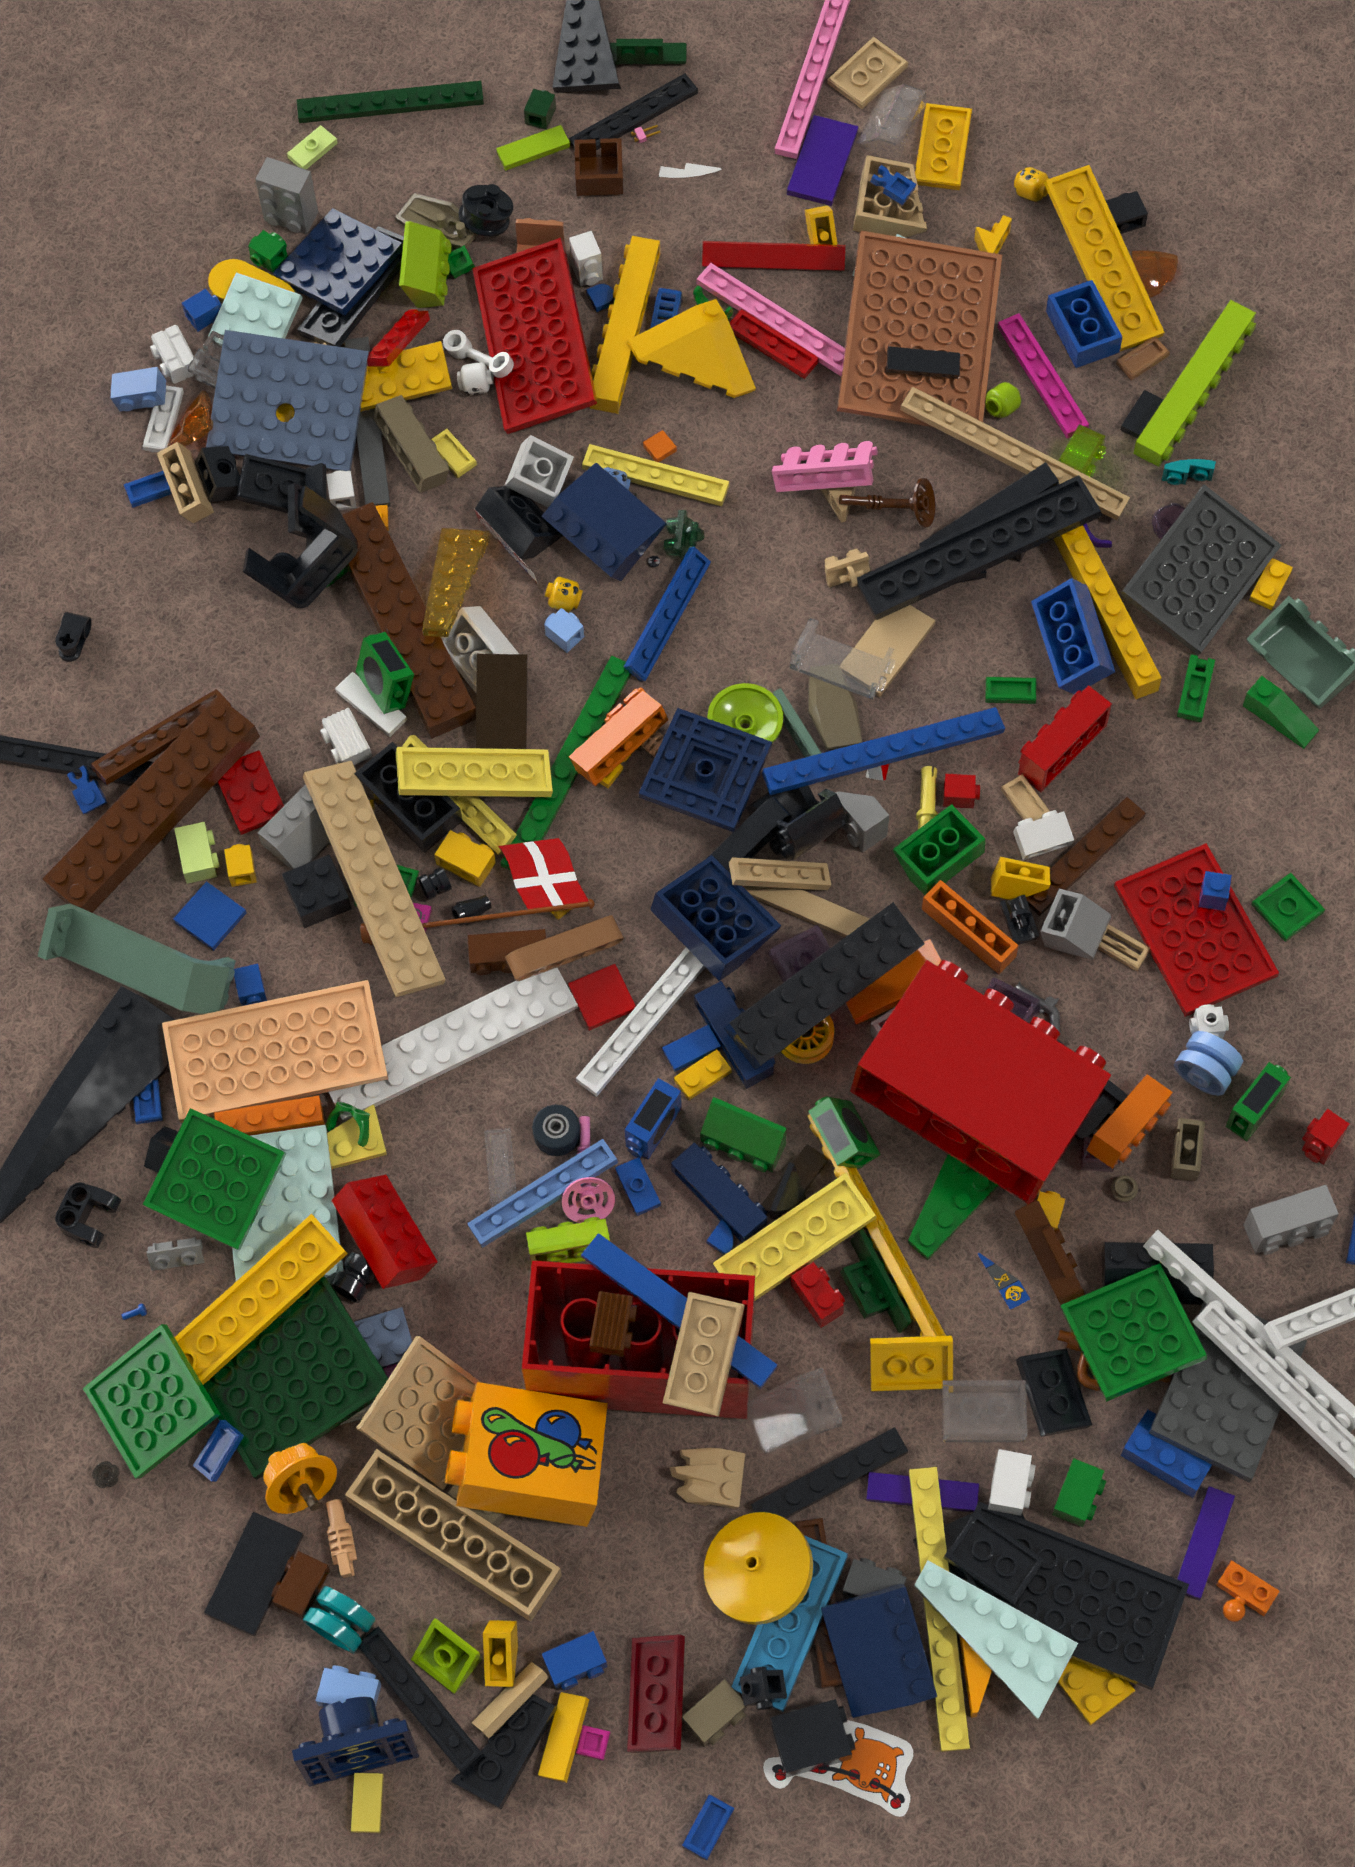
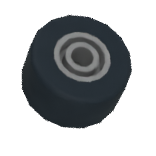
M558 1104L546 1106L537 1113L533 1120L532 1130L535 1144L547 1155H566L574 1150L579 1143V1120L570 1108Z

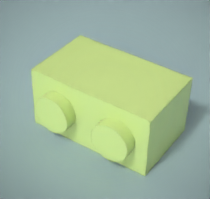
M205 822L174 828L183 874L187 884L217 877L215 868H219L220 864L217 852L212 853L211 845H215L213 831H207Z

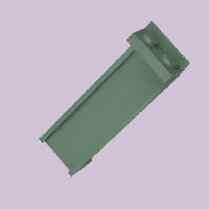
M71 903L48 909L38 957L45 960L62 956L179 1010L200 1014L224 1009L229 998L228 990L235 974L234 966L236 960L229 957L212 961L195 959Z

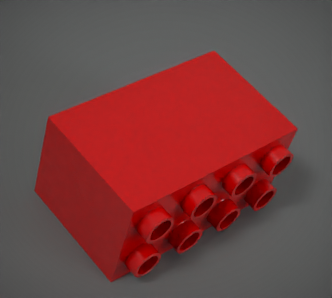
M926 960L859 1061L850 1092L1029 1204L1039 1194L1109 1081L1111 1074L1103 1070L1106 1061L1100 1054L1088 1047L1079 1046L1074 1052L1058 1042L1057 1039L1060 1036V1032L1049 1022L1033 1017L1030 1023L1013 1014L1011 1012L1014 1008L1013 1002L999 991L988 988L984 994H981L965 984L968 980V975L954 963L942 960L936 966Z
M532 1260L522 1360V1373L526 1390L608 1403V1410L747 1419L750 1381L730 1367L719 1416L664 1404L663 1399L680 1330L591 1264ZM647 1268L686 1298H688V1293L692 1292L744 1304L745 1307L738 1336L752 1345L755 1275ZM599 1291L626 1296L630 1295L633 1298V1305L637 1306L635 1323L630 1322L628 1332L633 1333L630 1350L625 1349L624 1357L590 1352L589 1345Z

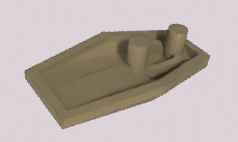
M416 193L411 196L395 217L404 226L406 221H411L441 230L445 237L450 240L451 247L457 249L464 245L468 248L478 235L465 228V224L460 222L458 217L459 209L453 203Z
M838 665L810 669L808 713L826 749H837L862 743L857 702Z

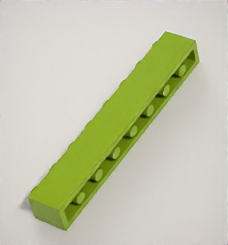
M1232 300L1229 301L1137 439L1133 454L1158 467L1163 460H1169L1174 451L1173 445L1175 442L1180 443L1186 433L1184 428L1187 424H1193L1198 414L1196 410L1199 406H1205L1210 396L1208 392L1211 388L1216 389L1221 380L1220 374L1223 370L1228 371L1233 362L1232 356L1234 353L1239 354L1245 343L1243 339L1246 335L1249 337L1252 335L1256 327V323H1254L1256 312Z

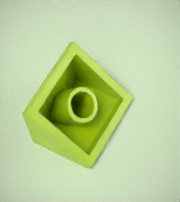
M435 1618L411 1660L455 1694L482 1658L475 1648Z

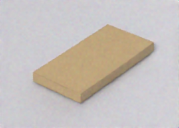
M911 605L879 620H875L839 667L842 675L880 698L933 628L935 620Z
M692 1292L688 1293L663 1399L664 1404L719 1416L745 1307L744 1304Z

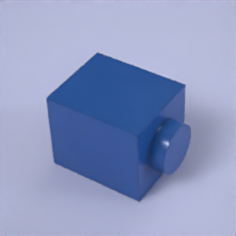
M206 288L182 302L184 314L197 332L215 322L222 306L217 296H211Z
M1205 871L1201 885L1199 907L1225 911L1229 899L1232 875Z
M258 964L234 969V978L241 1006L267 1001Z

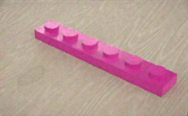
M1020 313L998 322L997 328L1066 438L1068 439L1088 430L1089 423Z

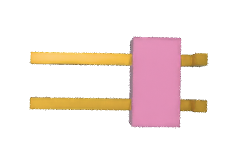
M658 125L644 130L642 127L634 129V133L631 132V135H636L634 138L635 142L639 141V143L647 141L648 137L659 134L661 131L645 135L644 132L657 128Z

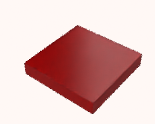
M616 964L568 983V988L578 1004V1009L589 1031L631 1013L636 1007Z

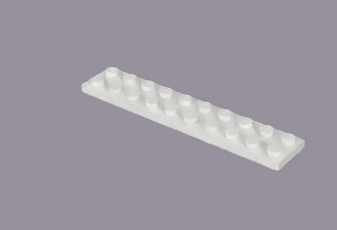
M558 968L522 981H514L382 1045L388 1075L387 1080L330 1091L328 1093L335 1107L337 1102H345L361 1110H365L373 1104L376 1107L577 1009L578 1004ZM350 1112L340 1114L343 1122L353 1117Z

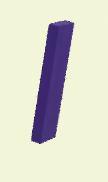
M869 1472L866 1501L913 1506L909 1476ZM938 1479L942 1509L964 1512L975 1511L978 1504L979 1483Z
M1210 1486L1207 1489L1177 1577L1178 1580L1189 1584L1186 1596L1199 1601L1202 1597L1235 1498L1232 1494Z

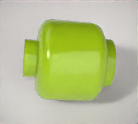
M1007 382L998 384L986 394V409L992 416L997 418L1009 416L1021 405L1019 390Z

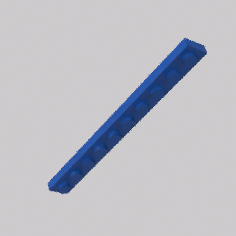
M994 707L764 768L761 774L770 795L995 736L1004 733L1005 726L997 708Z

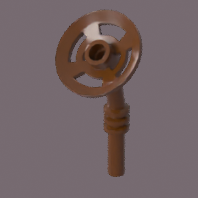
M920 478L917 481L913 496L910 499L882 498L880 495H867L866 497L839 496V504L865 506L866 509L881 510V508L911 509V511H914L920 526L924 528L930 527L935 517L934 490L927 478Z

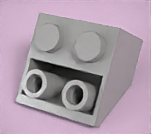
M836 792L846 815V818L843 819L846 822L843 829L848 834L847 838L853 847L856 848L858 846L864 852L887 836L889 814L874 796Z
M1059 888L1041 929L1044 947L1093 960L1111 919V914L1086 896Z

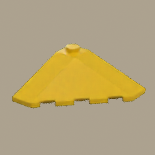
M717 299L696 305L629 339L627 342L638 362L645 365L648 364V361L663 366L661 371L677 377L680 376V373L695 378L693 383L709 389L712 388V385L726 389L727 396L736 398L751 393L756 389L729 320Z

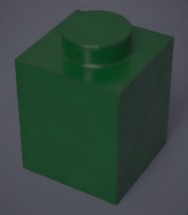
M533 88L524 108L525 124L547 130L556 110L555 94Z

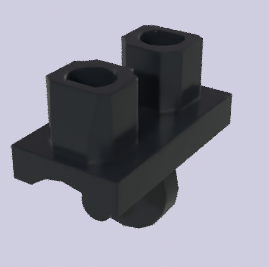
M1025 895L1011 900L1000 901V907L1015 943L1020 945L1039 939L1040 935Z

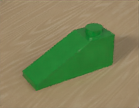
M1262 675L1246 693L1243 707L1303 749L1319 732L1315 724L1287 694Z

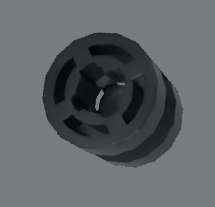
M442 867L435 869L430 875L424 874L418 877L420 886L428 900L435 898L439 892L445 893L452 890L450 881Z

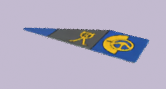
M978 1253L1009 1309H1013L1030 1300L1020 1280L981 1253Z

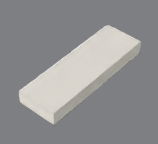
M166 386L165 404L153 407L142 446L143 450L160 452L169 447L184 393L183 388Z
M351 672L335 688L336 693L389 737L407 721V717L399 710L383 714L361 679L354 672Z

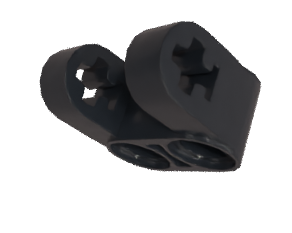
M82 1182L74 1183L67 1190L56 1212L55 1221L64 1235L87 1246L99 1248L104 1234L85 1225L94 1206L116 1213L122 1200L117 1195ZM87 1194L85 1200L81 1202L75 1201L78 1195ZM75 1217L73 1224L63 1225L67 1218Z

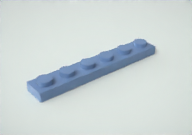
M601 1139L468 1222V1227L483 1248L560 1200L565 1189L574 1181L586 1177L595 1178L618 1163L617 1158L604 1139Z

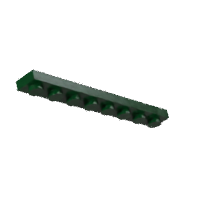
M481 80L297 99L299 123L484 105Z

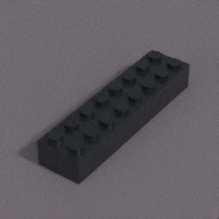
M892 902L729 1022L724 1029L756 1070L917 951L925 943L894 902Z

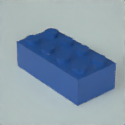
M1071 578L1031 601L1060 689L1075 694L1079 690H1084L1088 685L1091 686L1115 673L1087 585Z

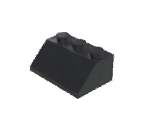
M506 486L489 487L475 507V510L520 559L534 558L563 537L557 529L542 517L544 512L532 499Z

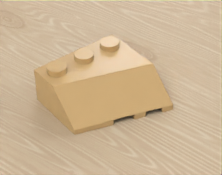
M867 155L862 170L853 231L861 232L862 230L891 236L899 234L905 238L926 232L927 226L922 214L923 207L919 200L918 184L902 206L883 194L884 187L875 186L870 182L874 174L878 177H883L878 174L879 167L883 165L889 170L891 175L894 176L898 172L917 184L913 164Z

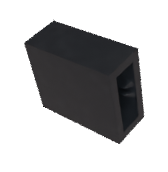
M836 1699L770 1717L771 1728L786 1778L851 1760V1751L856 1750L852 1734H846L843 1723L847 1722L846 1713L843 1706L838 1707Z

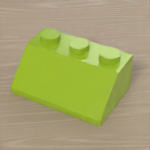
M406 221L399 286L417 308L444 306L445 296L448 293L446 278L450 271L448 254L451 253V242L441 230Z
M591 1217L585 1219L582 1223L563 1222L558 1224V1227L547 1229V1227L541 1226L533 1228L531 1232H526L531 1264L532 1260L563 1263L586 1261L581 1257V1254L598 1233L610 1241L606 1219Z

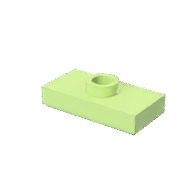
M320 125L287 153L288 159L299 168L306 170L338 144L337 138Z

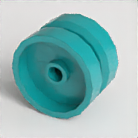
M324 1586L316 1598L324 1610L310 1608L303 1618V1622L328 1641L354 1654L362 1640L353 1629L360 1632H368L376 1619L353 1599L330 1587Z

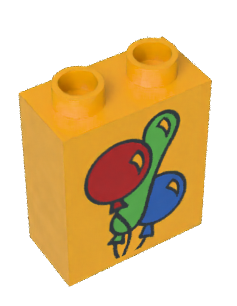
M477 1382L471 1401L457 1400L454 1410L452 1433L463 1434L465 1439L463 1452L451 1450L449 1453L445 1484L458 1486L456 1506L587 1527L597 1506L608 1403Z

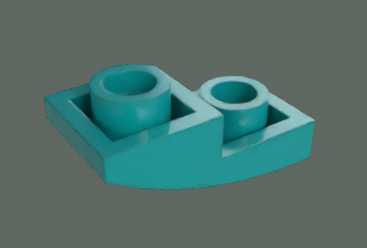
M1187 459L1167 463L1164 466L1162 481H1167L1172 485H1186L1187 477H1192L1197 481H1212L1216 461Z

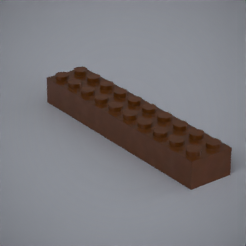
M368 503L342 514L358 541L357 554L346 567L378 632L387 633L414 673L409 695L430 738L433 739L476 720V707L374 503Z
M217 696L43 877L47 887L66 904L71 903L93 913L259 739L260 735L255 725L220 696Z

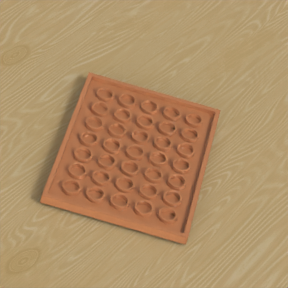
M861 230L837 411L932 427L900 410L911 388L914 387L983 422L1002 255ZM889 346L960 353L959 378L886 372L887 348Z

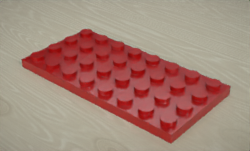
M558 238L472 268L489 356L494 357L498 353L506 352L514 362V367L507 376L503 378L494 376L504 431L510 434L598 404L563 240Z

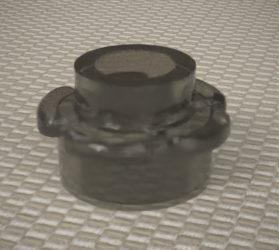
M105 1461L95 1467L92 1477L95 1479V1484L100 1488H106V1486L113 1487L118 1482L117 1477L120 1471L116 1465ZM105 1473H108L109 1476H108V1477H104V1474H105Z

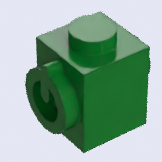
M262 230L258 236H254L248 245L251 261L256 266H263L272 273L288 257L286 242L275 232L268 233Z

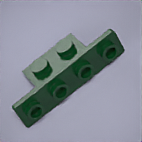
M616 39V43H610L615 64H686L687 61L686 43H663V39Z
M861 1229L850 1240L860 1262L842 1268L840 1274L864 1319L887 1311L898 1333L904 1332L912 1322L910 1311L903 1305L896 1285L891 1282L883 1261L878 1258L874 1250L872 1240Z

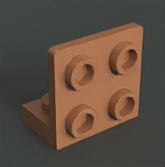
M531 218L516 219V253L558 238L563 240L565 246L563 222L556 220H533Z

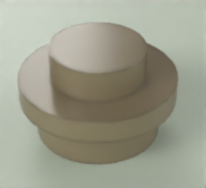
M1123 1175L1114 1179L1111 1185V1193L1115 1199L1121 1202H1129L1136 1197L1138 1185L1133 1178Z

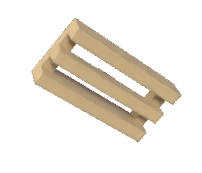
M1109 924L1102 938V941L1105 943L1100 942L1098 950L1135 971L1139 970L1150 951L1148 946ZM1106 932L1142 952L1141 955L1106 936Z

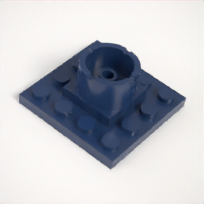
M677 708L639 791V798L734 832L771 750L772 742Z
M371 1697L349 1698L344 1703L338 1701L322 1708L319 1711V1720L323 1733L322 1742H304L298 1745V1749L292 1750L294 1762L309 1787L352 1776L354 1773H363L419 1758L417 1745L406 1720L400 1721L399 1718H394L383 1722L384 1726H380L375 1702Z

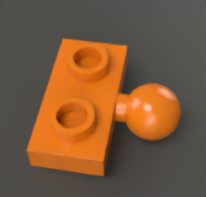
M1232 1560L1216 1584L1217 1587L1235 1598L1228 1600L1223 1606L1225 1618L1232 1622L1240 1621L1244 1617V1604L1265 1616L1279 1593L1278 1589Z

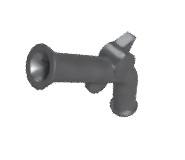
M1019 982L1012 995H1018L1034 1005L1036 1013L1041 1014L1045 1012L1049 1014L1050 1024L1061 1034L1060 1013L1055 1007L1059 998L1047 997L1044 1000L1023 987L1021 982Z

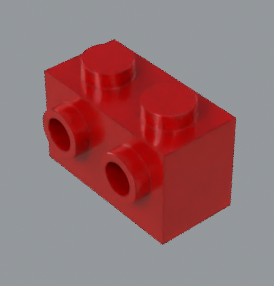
M1328 1108L1319 1120L1314 1118L1302 1138L1305 1141L1302 1151L1305 1152L1306 1157L1315 1163L1320 1162L1324 1165L1342 1141L1350 1123Z
M812 1262L791 1276V1286L817 1324L822 1328L843 1314L845 1299L837 1288L833 1290L828 1283L830 1278L824 1268H818Z

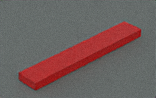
M703 241L702 266H708L712 263L717 267L845 271L846 245Z

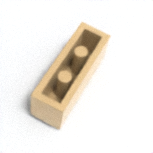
M176 442L158 452L159 461L180 515L190 522L196 523L214 513L191 451Z

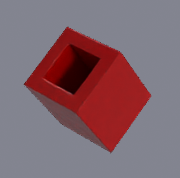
M945 774L943 807H948L952 804L955 808L974 809L975 800H980V785H976V775Z

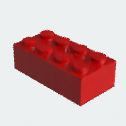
M1089 685L1083 691H1077L1071 698V703L1066 708L1062 707L1054 716L1055 720L1050 725H1043L1037 733L1038 737L1033 742L1029 740L1020 751L1022 754L1018 762L1020 764L1018 775L1023 774L1027 781L1039 792H1042L1107 726L1112 703Z
M386 1174L348 1182L331 1200L383 1289L421 1280L438 1263Z

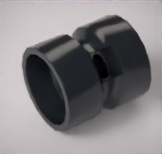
M352 1252L344 1262L343 1268L345 1271H339L330 1284L343 1297L352 1302L360 1303L367 1292L365 1284L372 1283L376 1276L366 1259Z

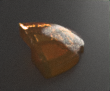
M1131 251L1132 261L1149 298L1160 294L1163 291L1162 287L1168 281L1172 282L1176 274L1177 255L1159 251Z
M205 390L187 408L180 424L178 423L167 447L176 442L186 446L202 438L212 430V405Z

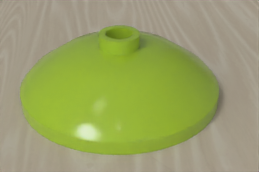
M741 683L729 686L715 696L708 709V719L769 740L772 743L778 738L782 730L783 711L778 699L769 690L759 685ZM746 723L749 727L742 728L741 725Z

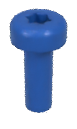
M139 1304L137 1309L121 1315L123 1320L140 1314L143 1317L147 1315V1310L144 1304Z

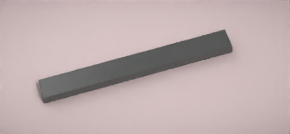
M369 337L345 340L346 348L371 352ZM375 408L361 411L357 429V441L365 504L373 502L375 506L388 505V507H391L381 430L373 419Z

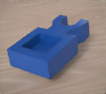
M881 165L878 169V174L883 177H878L874 174L870 182L875 186L884 187L883 194L903 206L915 190L917 184L898 172L894 176L891 175L889 170Z
M83 765L80 767L82 772L80 779H76L73 772L68 773L67 776L77 786V789L72 791L82 813L87 814L108 802L97 780L89 781V771Z

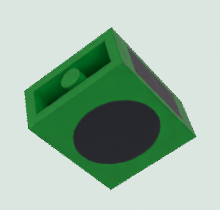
M386 632L372 634L363 638L355 672L383 714L406 708L414 673Z
M1268 1062L1233 1107L1225 1127L1247 1142L1284 1095L1291 1079L1287 1071L1279 1065H1273Z
M826 1096L816 1101L815 1107L808 1111L837 1166L860 1169L881 1155L852 1101Z

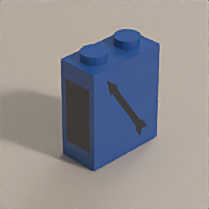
M659 1078L657 1079L625 1128L626 1147L633 1156L637 1158L643 1156L649 1160L682 1109L681 1091Z

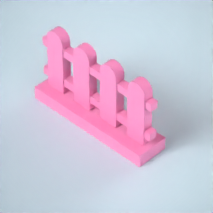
M870 441L861 442L858 448L849 449L847 443L837 444L834 450H825L824 445H816L811 448L810 452H802L800 447H791L787 450L786 454L781 455L783 465L773 466L772 475L776 492L872 485L873 475L871 468H873L874 463L871 458L872 455H877V447H873V443ZM848 457H855L854 460H848ZM825 459H831L830 462H824ZM807 460L806 464H800L801 461Z

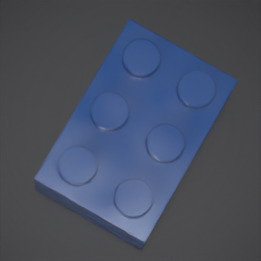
M1093 280L1048 295L1046 312L1075 368L1120 353L1122 335Z

